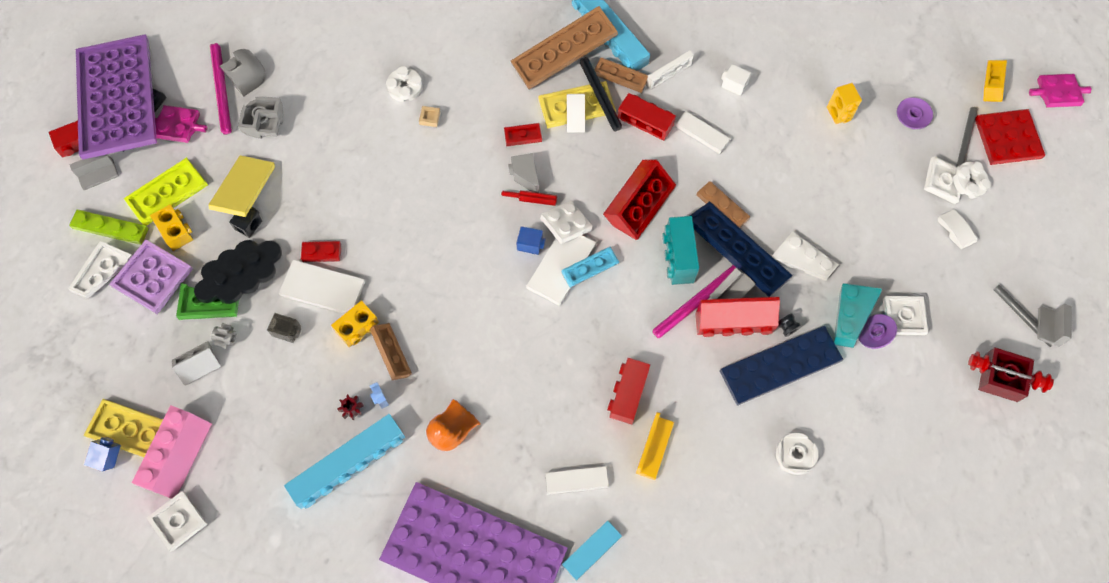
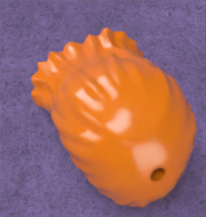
M453 399L442 414L437 415L429 422L426 435L428 441L436 449L450 451L460 445L471 429L481 423L471 412L467 411L458 401Z

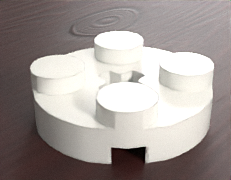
M401 66L392 72L386 81L389 95L397 101L414 100L422 91L420 75L405 66ZM406 82L408 86L401 87V84Z
M965 162L955 169L956 175L953 176L954 185L961 194L965 193L968 195V198H977L991 187V182L988 180V176L980 162Z
M791 433L780 440L776 447V459L782 470L791 474L801 475L813 468L818 460V449L808 439L809 437L801 433ZM795 449L802 453V456H799L798 459L792 455Z

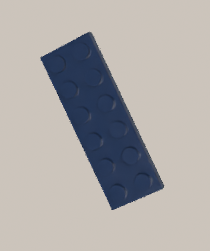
M710 201L690 215L692 216L694 230L736 268H740L756 283V286L768 297L773 295L792 278L793 275Z
M822 326L720 369V373L738 406L838 364L844 359L825 326Z

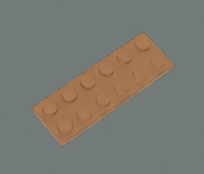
M600 6L512 59L511 64L530 90L618 35V32Z

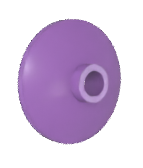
M911 97L900 102L897 107V117L908 128L922 129L931 123L933 111L924 100Z
M872 315L868 318L858 339L867 348L878 349L885 347L894 340L897 334V325L887 315Z

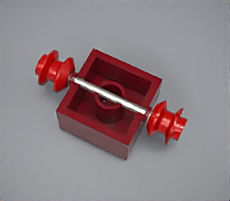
M996 347L986 353L984 357H981L980 352L977 351L975 354H971L968 361L972 371L979 368L981 373L979 391L1014 402H1019L1028 397L1030 384L1033 390L1040 387L1042 393L1051 390L1054 380L1051 374L1048 373L1043 376L1042 371H1038L1032 375L1034 359Z

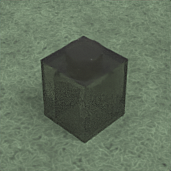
M274 313L267 331L272 337L294 343L295 338H298L301 333V325L296 319Z

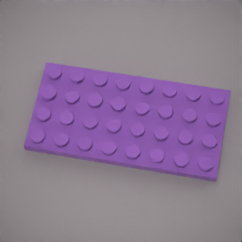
M144 34L77 48L78 143L81 159L84 160L156 144L157 136L147 35Z
M416 482L379 560L429 583H554L568 548Z

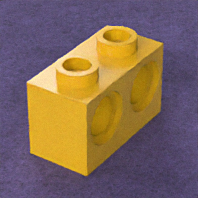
M988 60L983 101L1002 102L1007 60Z
M849 83L837 87L827 105V109L835 124L851 121L862 101L854 84Z
M171 204L150 215L172 251L193 241L190 235L193 231L187 222L183 223L182 219H184L181 211L179 209L175 210Z
M361 300L331 324V326L344 343L351 347L358 344L366 333H370L372 326L379 324V321L375 314ZM362 317H368V319L365 322H360V319ZM353 329L352 333L348 335L345 334V331Z

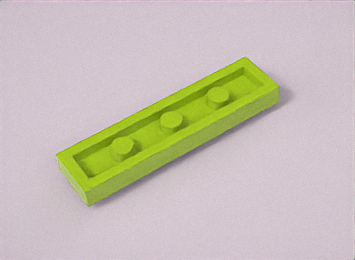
M76 209L69 224L75 230L142 245L149 230L146 225Z

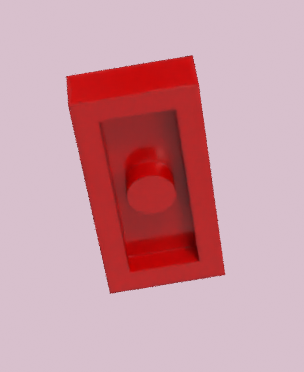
M539 123L504 127L506 147L542 142Z
M340 241L302 242V262L340 261Z

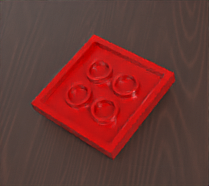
M1029 109L976 116L975 121L990 165L1037 160L1045 156Z

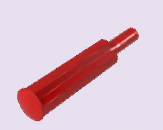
M520 190V193L501 192L502 196L519 198V201L552 206L557 204V195Z

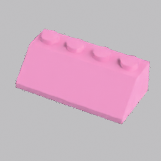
M170 405L132 483L170 499L175 497L179 493L212 423Z

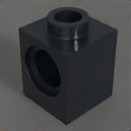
M251 207L246 217L234 215L229 223L235 231L250 238L261 224L262 219L259 216V211Z

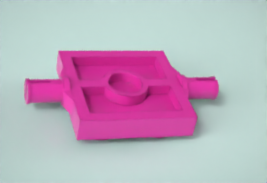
M1075 74L1040 75L1037 79L1039 89L1029 90V96H1041L1046 108L1082 106L1084 103L1082 94H1090L1091 86L1080 87Z
M163 105L160 115L155 118L156 136L158 139L189 143L191 136L196 131L206 133L207 125L197 124L200 116L198 110Z

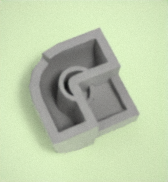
M239 49L233 52L235 57L220 67L244 97L263 83L265 69L250 50Z
M263 96L255 97V100L250 101L246 106L243 105L237 126L238 129L254 138L262 139V136L277 137L279 126L283 123L281 99Z

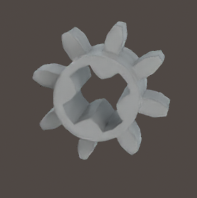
M222 323L221 327L216 326L213 329L211 340L215 341L214 344L217 347L226 349L227 345H233L235 342L236 331H233L234 327H231V325Z

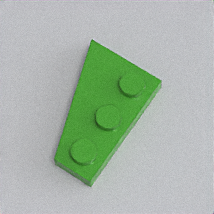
M181 283L176 317L178 320L237 317L239 300L232 304L222 303L219 299L211 303H202L197 300L193 287Z

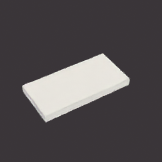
M583 235L563 244H560L555 239L527 284V289L560 306L570 290L561 271L589 257L596 246V242Z
M293 260L279 295L345 314L357 304L365 280Z

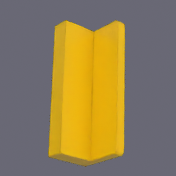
M656 412L636 471V474L653 480L656 479L674 422L659 417V412Z

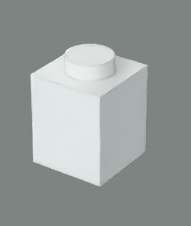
M732 64L729 70H725L722 75V88L741 96L749 81L751 72Z

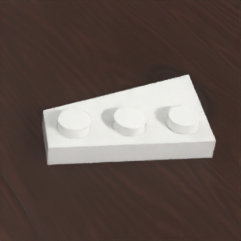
M793 231L772 255L776 261L786 264L789 268L800 269L806 274L825 281L839 265Z
M100 241L68 289L88 299L114 277L133 255Z

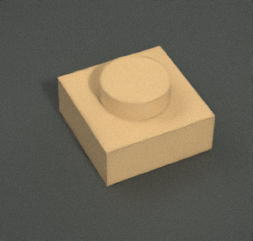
M422 106L419 124L437 127L440 108Z

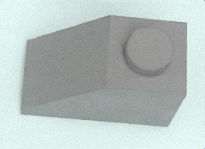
M533 153L512 156L511 164H508L510 175L514 176V181L531 192L539 193Z

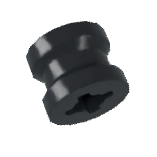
M792 313L778 322V327L782 328L785 337L790 336L802 327L800 323L794 320L795 316Z

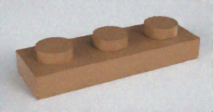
M600 58L594 69L598 77L640 93L643 92L647 83L648 75L604 58Z
M711 181L697 192V196L704 203L707 204L710 201L739 228L750 219V216Z
M390 323L372 326L370 329L391 379L397 380L409 377L412 372Z

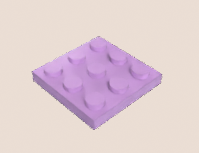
M145 240L109 285L158 315L193 268L148 240Z

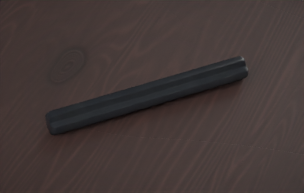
M581 58L580 65L614 132L621 130L622 124L589 58Z

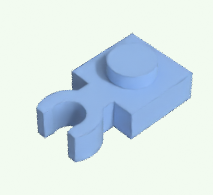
M376 382L370 385L373 391L370 396L374 404H379L381 409L389 406L379 384Z

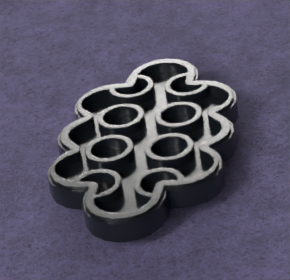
M244 240L237 244L234 250L229 249L220 253L217 260L207 262L201 269L203 279L194 288L197 300L202 303H211L219 299L222 303L232 304L237 302L243 294L255 292L260 283L268 282L275 276L276 268L274 263L282 256L279 244L270 240L258 245L255 241Z

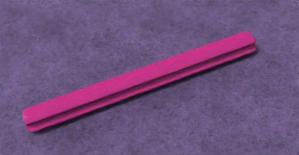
M218 43L210 45L220 131L227 135L232 132L225 76L220 67L223 64L221 46Z
M732 265L657 325L652 331L657 338H661L698 308L700 300L709 299L710 295L736 267Z

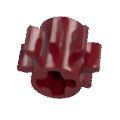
M347 394V398L339 400L341 407L337 408V410L344 412L342 414L344 419L349 416L354 420L355 416L362 415L360 408L364 405L362 402L357 403L359 401L357 395L351 398Z

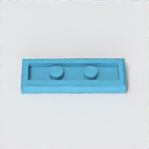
M610 246L563 269L561 272L571 288L617 265L619 261Z
M606 521L562 566L577 581L622 535L609 521Z

